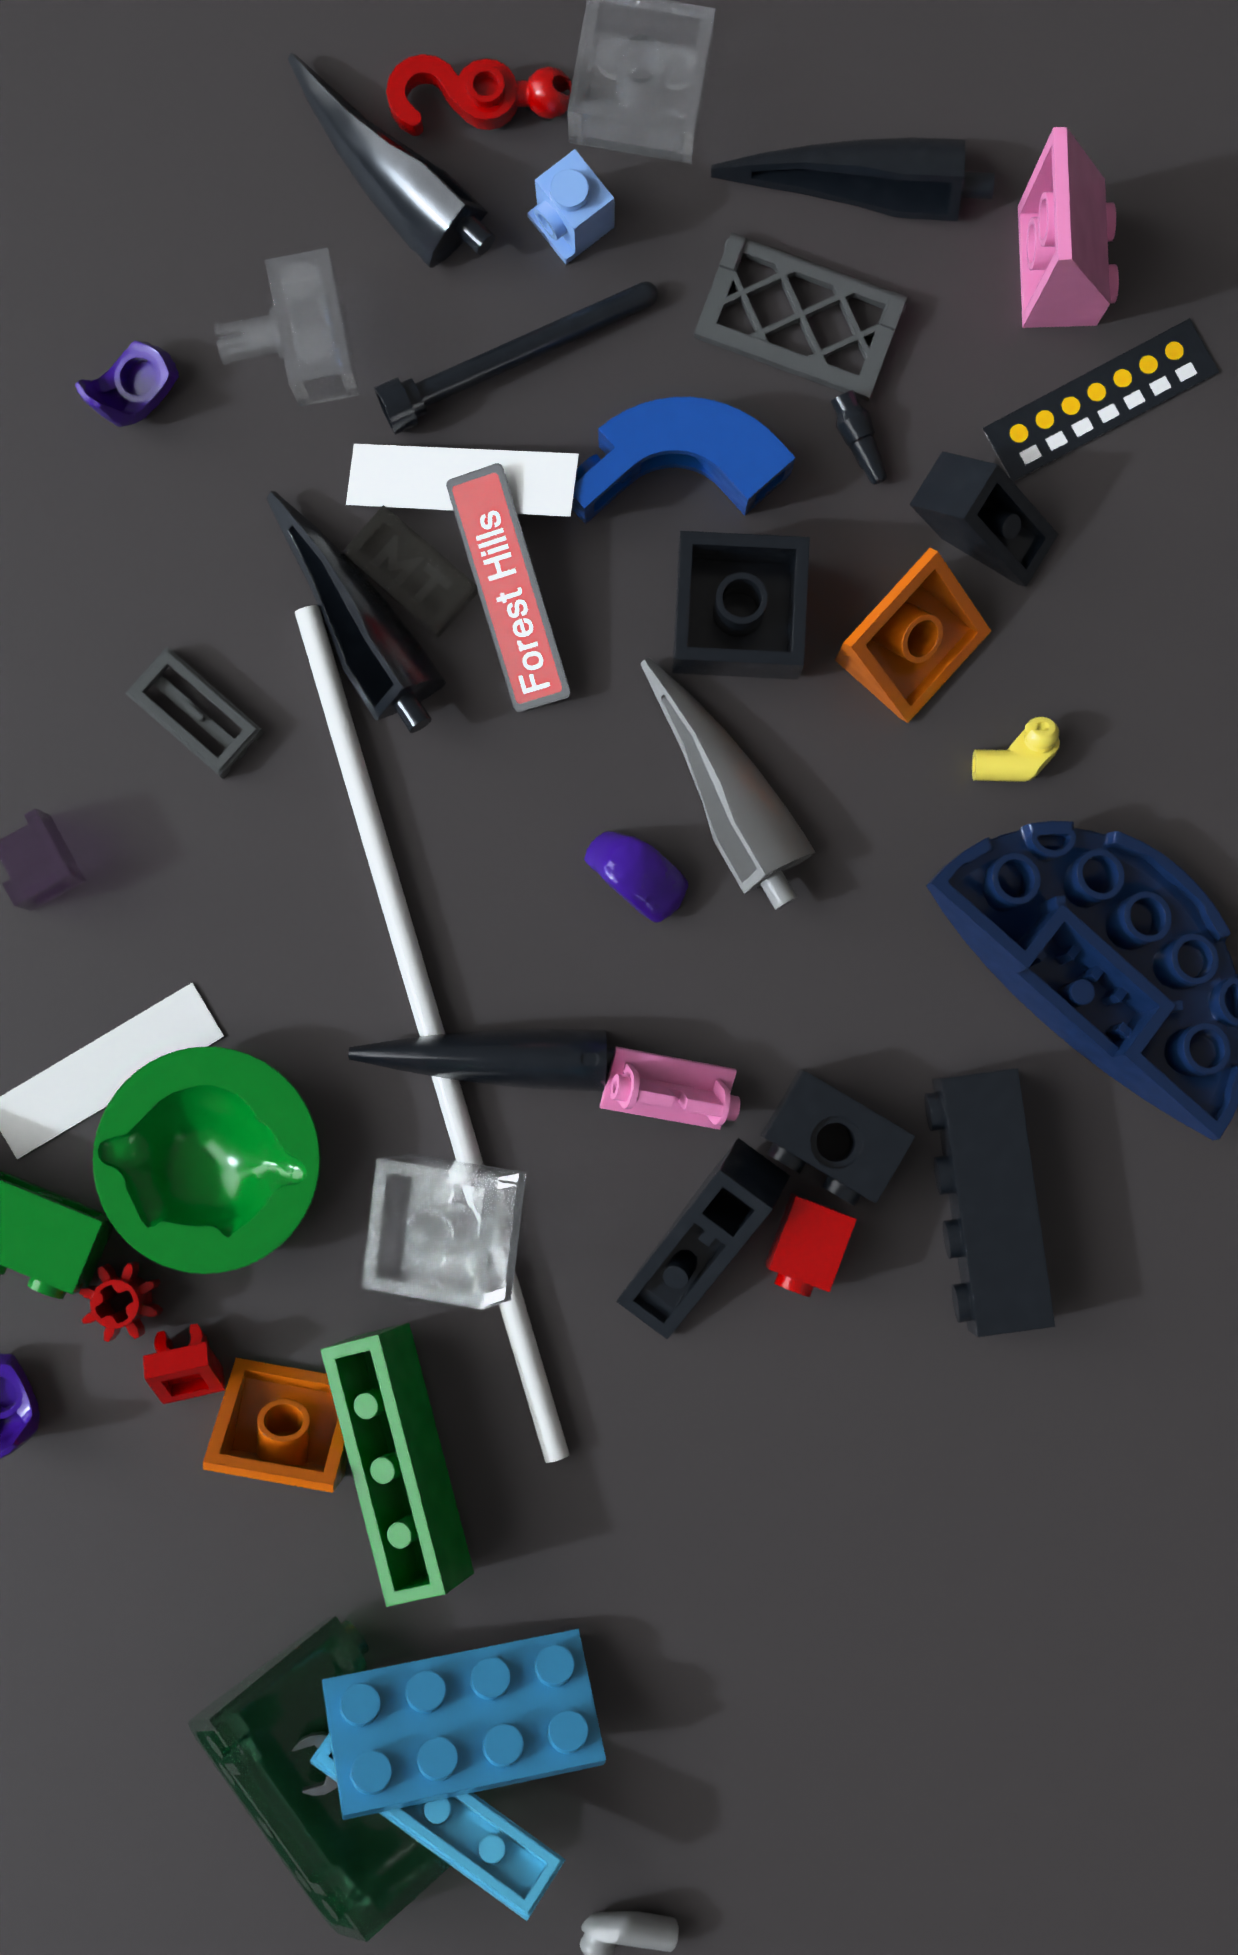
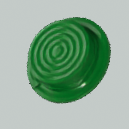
M193 1047L177 1050L163 1055L137 1070L121 1085L108 1103L101 1117L93 1148V1175L100 1203L116 1231L129 1245L148 1259L162 1266L188 1273L212 1274L232 1271L248 1266L272 1253L293 1234L306 1216L312 1204L320 1175L321 1155L317 1128L308 1105L298 1090L284 1075L263 1060L238 1050L223 1047Z

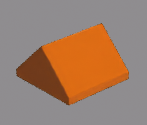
M929 548L843 642L835 661L895 715L909 723L989 635L991 629L940 553L933 548Z
M236 1358L203 1460V1470L333 1493L345 1476L348 1455L327 1374Z

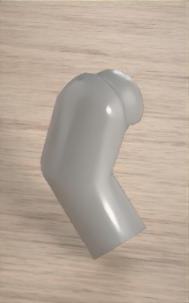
M639 1911L594 1912L586 1918L581 1926L584 1935L580 1941V1948L584 1955H614L615 1944L672 1952L678 1941V1922L674 1917Z

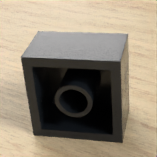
M680 531L672 673L798 680L804 666L810 537Z

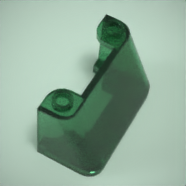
M336 1616L326 1618L192 1718L188 1724L201 1748L324 1920L338 1934L368 1942L451 1865L379 1813L343 1820L338 1787L326 1795L312 1796L302 1792L303 1787L325 1781L327 1776L310 1762L318 1749L315 1745L292 1752L298 1741L311 1732L324 1731L329 1733L322 1679L362 1672L367 1669L363 1655L369 1651V1647L365 1639L351 1622L344 1620L341 1623Z

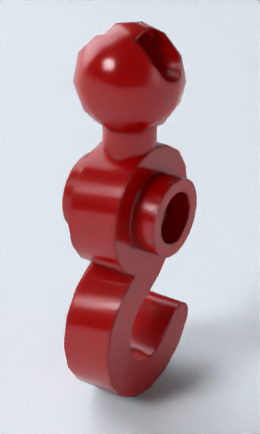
M426 54L408 57L396 65L388 78L386 89L392 118L400 129L412 136L422 134L424 127L421 114L408 101V95L413 88L421 84H431L439 88L450 107L473 127L483 130H493L507 124L516 113L517 107H530L541 118L551 120L561 117L570 108L574 97L573 84L560 68L543 67L537 69L528 80H516L508 66L498 60L485 58L471 62L463 68L458 76L449 63L437 56ZM566 90L570 91L569 95L563 94L562 92Z

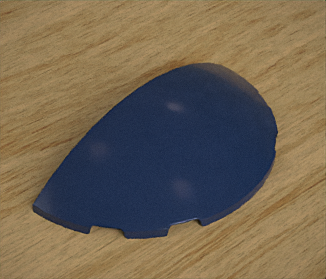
M1046 821L1030 823L1021 827L1018 831L1003 834L993 839L987 837L958 854L926 885L928 890L962 939L1002 984L1046 1026L1098 1068L1145 1101L1213 1141L1221 1138L1238 1107V974L1235 971L1231 955L1225 944L1226 939L1231 934L1228 926L1205 892L1183 869L1156 849L1122 832L1113 831L1101 834L1090 830L1074 828L1073 821Z

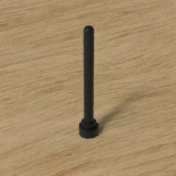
M641 282L417 383H414L412 378L400 382L399 378L396 377L374 387L376 396L395 435L418 425L417 418L427 414V406L654 305L658 299V290L651 282Z

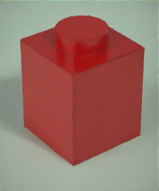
M791 1193L765 1262V1266L769 1270L778 1273L774 1284L806 1297H811L814 1287L830 1292L857 1219Z

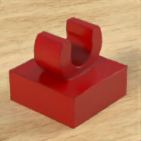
M197 1323L190 1325L191 1340L188 1346L173 1349L172 1340L164 1330L157 1332L155 1336L154 1346L157 1353L143 1356L145 1381L162 1404L225 1391L223 1366L211 1350L206 1335Z

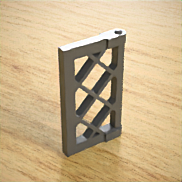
M732 232L725 242V250L695 329L694 338L843 393L854 390L857 398L869 402L899 318L906 311V299L908 296L894 291L891 292ZM742 258L774 269L776 274L743 288L737 271ZM797 277L833 291L834 296L802 310L789 279ZM781 283L794 314L762 328L748 297ZM733 285L736 292L729 295L731 287ZM854 298L884 309L879 323L861 331L847 300ZM741 301L754 333L747 335L718 324L723 309ZM839 304L853 335L821 350L807 318ZM799 323L813 354L805 356L769 343L767 337ZM873 337L871 345L868 347L865 340ZM857 344L865 360L860 374L857 375L827 364L825 358Z

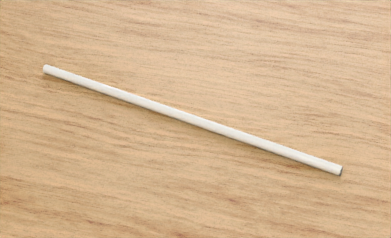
M318 605L303 607L295 611L296 619L419 1036L445 1034L321 611ZM432 1076L545 1463L555 1462L568 1457L570 1454L459 1080Z

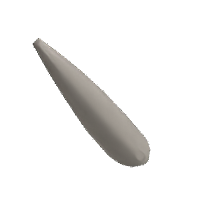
M650 658L644 659L641 662V667L683 752L702 800L715 845L744 894L761 886L775 910L785 907L798 897L783 873L816 853L759 769L727 731L686 689Z

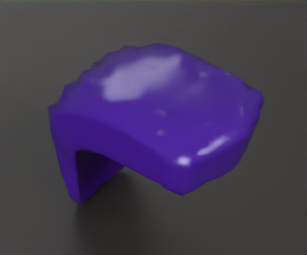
M135 340L101 377L95 380L81 379L75 386L83 401L98 414L116 426L124 427L136 424L146 418L171 390L179 378V372L167 351L149 342Z
M606 831L598 835L586 850L585 862L632 907L655 923L661 922L680 908L688 888V881L667 858L648 843L632 835Z
M0 1353L1 1459L16 1451L37 1433L40 1413L32 1386L15 1355Z

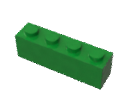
M0 1170V1274L4 1275L7 1268L26 1275L30 1277L27 1284L29 1288L57 1299H64L66 1292L73 1295L80 1292V1289L89 1286L114 1227L106 1213Z
M409 1322L353 1336L320 1349L386 1607L447 1594L472 1576L474 1570Z

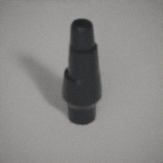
M854 390L843 393L831 400L837 415L836 427L846 445L852 451L860 468L864 470L870 483L873 485L882 483L886 480L887 474L873 436L875 431L869 411L859 404Z

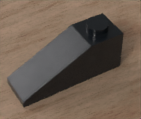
M738 1138L702 1183L616 1302L664 1338L668 1339L773 1210L790 1175Z

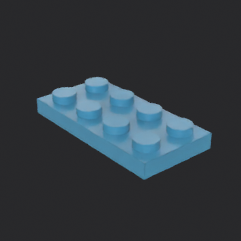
M579 1629L322 1679L323 1697L343 1820L604 1765L606 1761Z

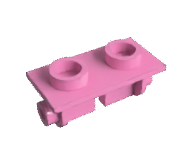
M616 1046L600 1108L720 1130L721 1125L726 1120L735 1121L739 1115L740 1098L730 1094L737 1070Z

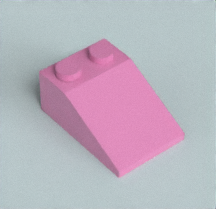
M1053 127L1018 204L1022 328L1097 326L1109 305L1116 302L1119 290L1118 267L1116 264H1109L1108 242L1113 241L1116 231V207L1114 202H1106L1105 178L1067 127Z

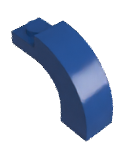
M697 397L656 399L629 408L598 428L599 448L606 456L601 459L595 454L577 468L572 510L586 524L641 476L664 468H682L697 472L714 482L745 516L791 475L796 457L765 425L740 409L722 402Z

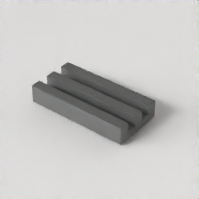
M169 647L162 651L125 693L222 779L231 771L230 767L237 759L241 760L248 752V746L254 740L257 742L265 733ZM169 666L243 729L235 739L162 676ZM152 685L156 686L226 748L219 757H216L145 694Z

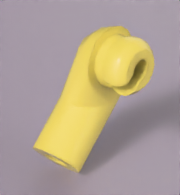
M1035 717L1028 721L1025 729L1007 750L975 749L972 759L973 781L1026 782L1033 780L1053 759L1059 749L1060 740L1057 724L1047 717Z

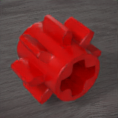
M136 1261L128 1263L119 1277L114 1268L109 1264L97 1268L102 1284L84 1287L79 1292L84 1298L90 1299L91 1312L84 1316L82 1319L83 1324L97 1321L100 1325L106 1327L104 1341L107 1342L114 1340L124 1326H126L129 1335L134 1339L144 1335L145 1327L140 1319L143 1316H158L163 1312L162 1307L152 1303L151 1291L159 1286L160 1280L153 1279L146 1282L137 1276L139 1262ZM128 1290L132 1295L133 1302L129 1303L125 1307L126 1309L115 1312L111 1307L110 1301L118 1293Z

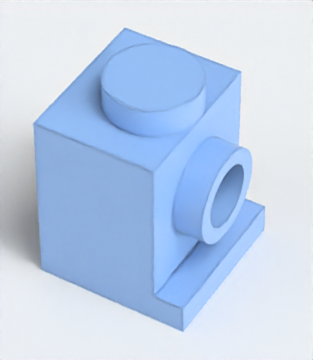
M575 149L535 179L537 205L527 212L528 218L566 265L615 227L614 197Z

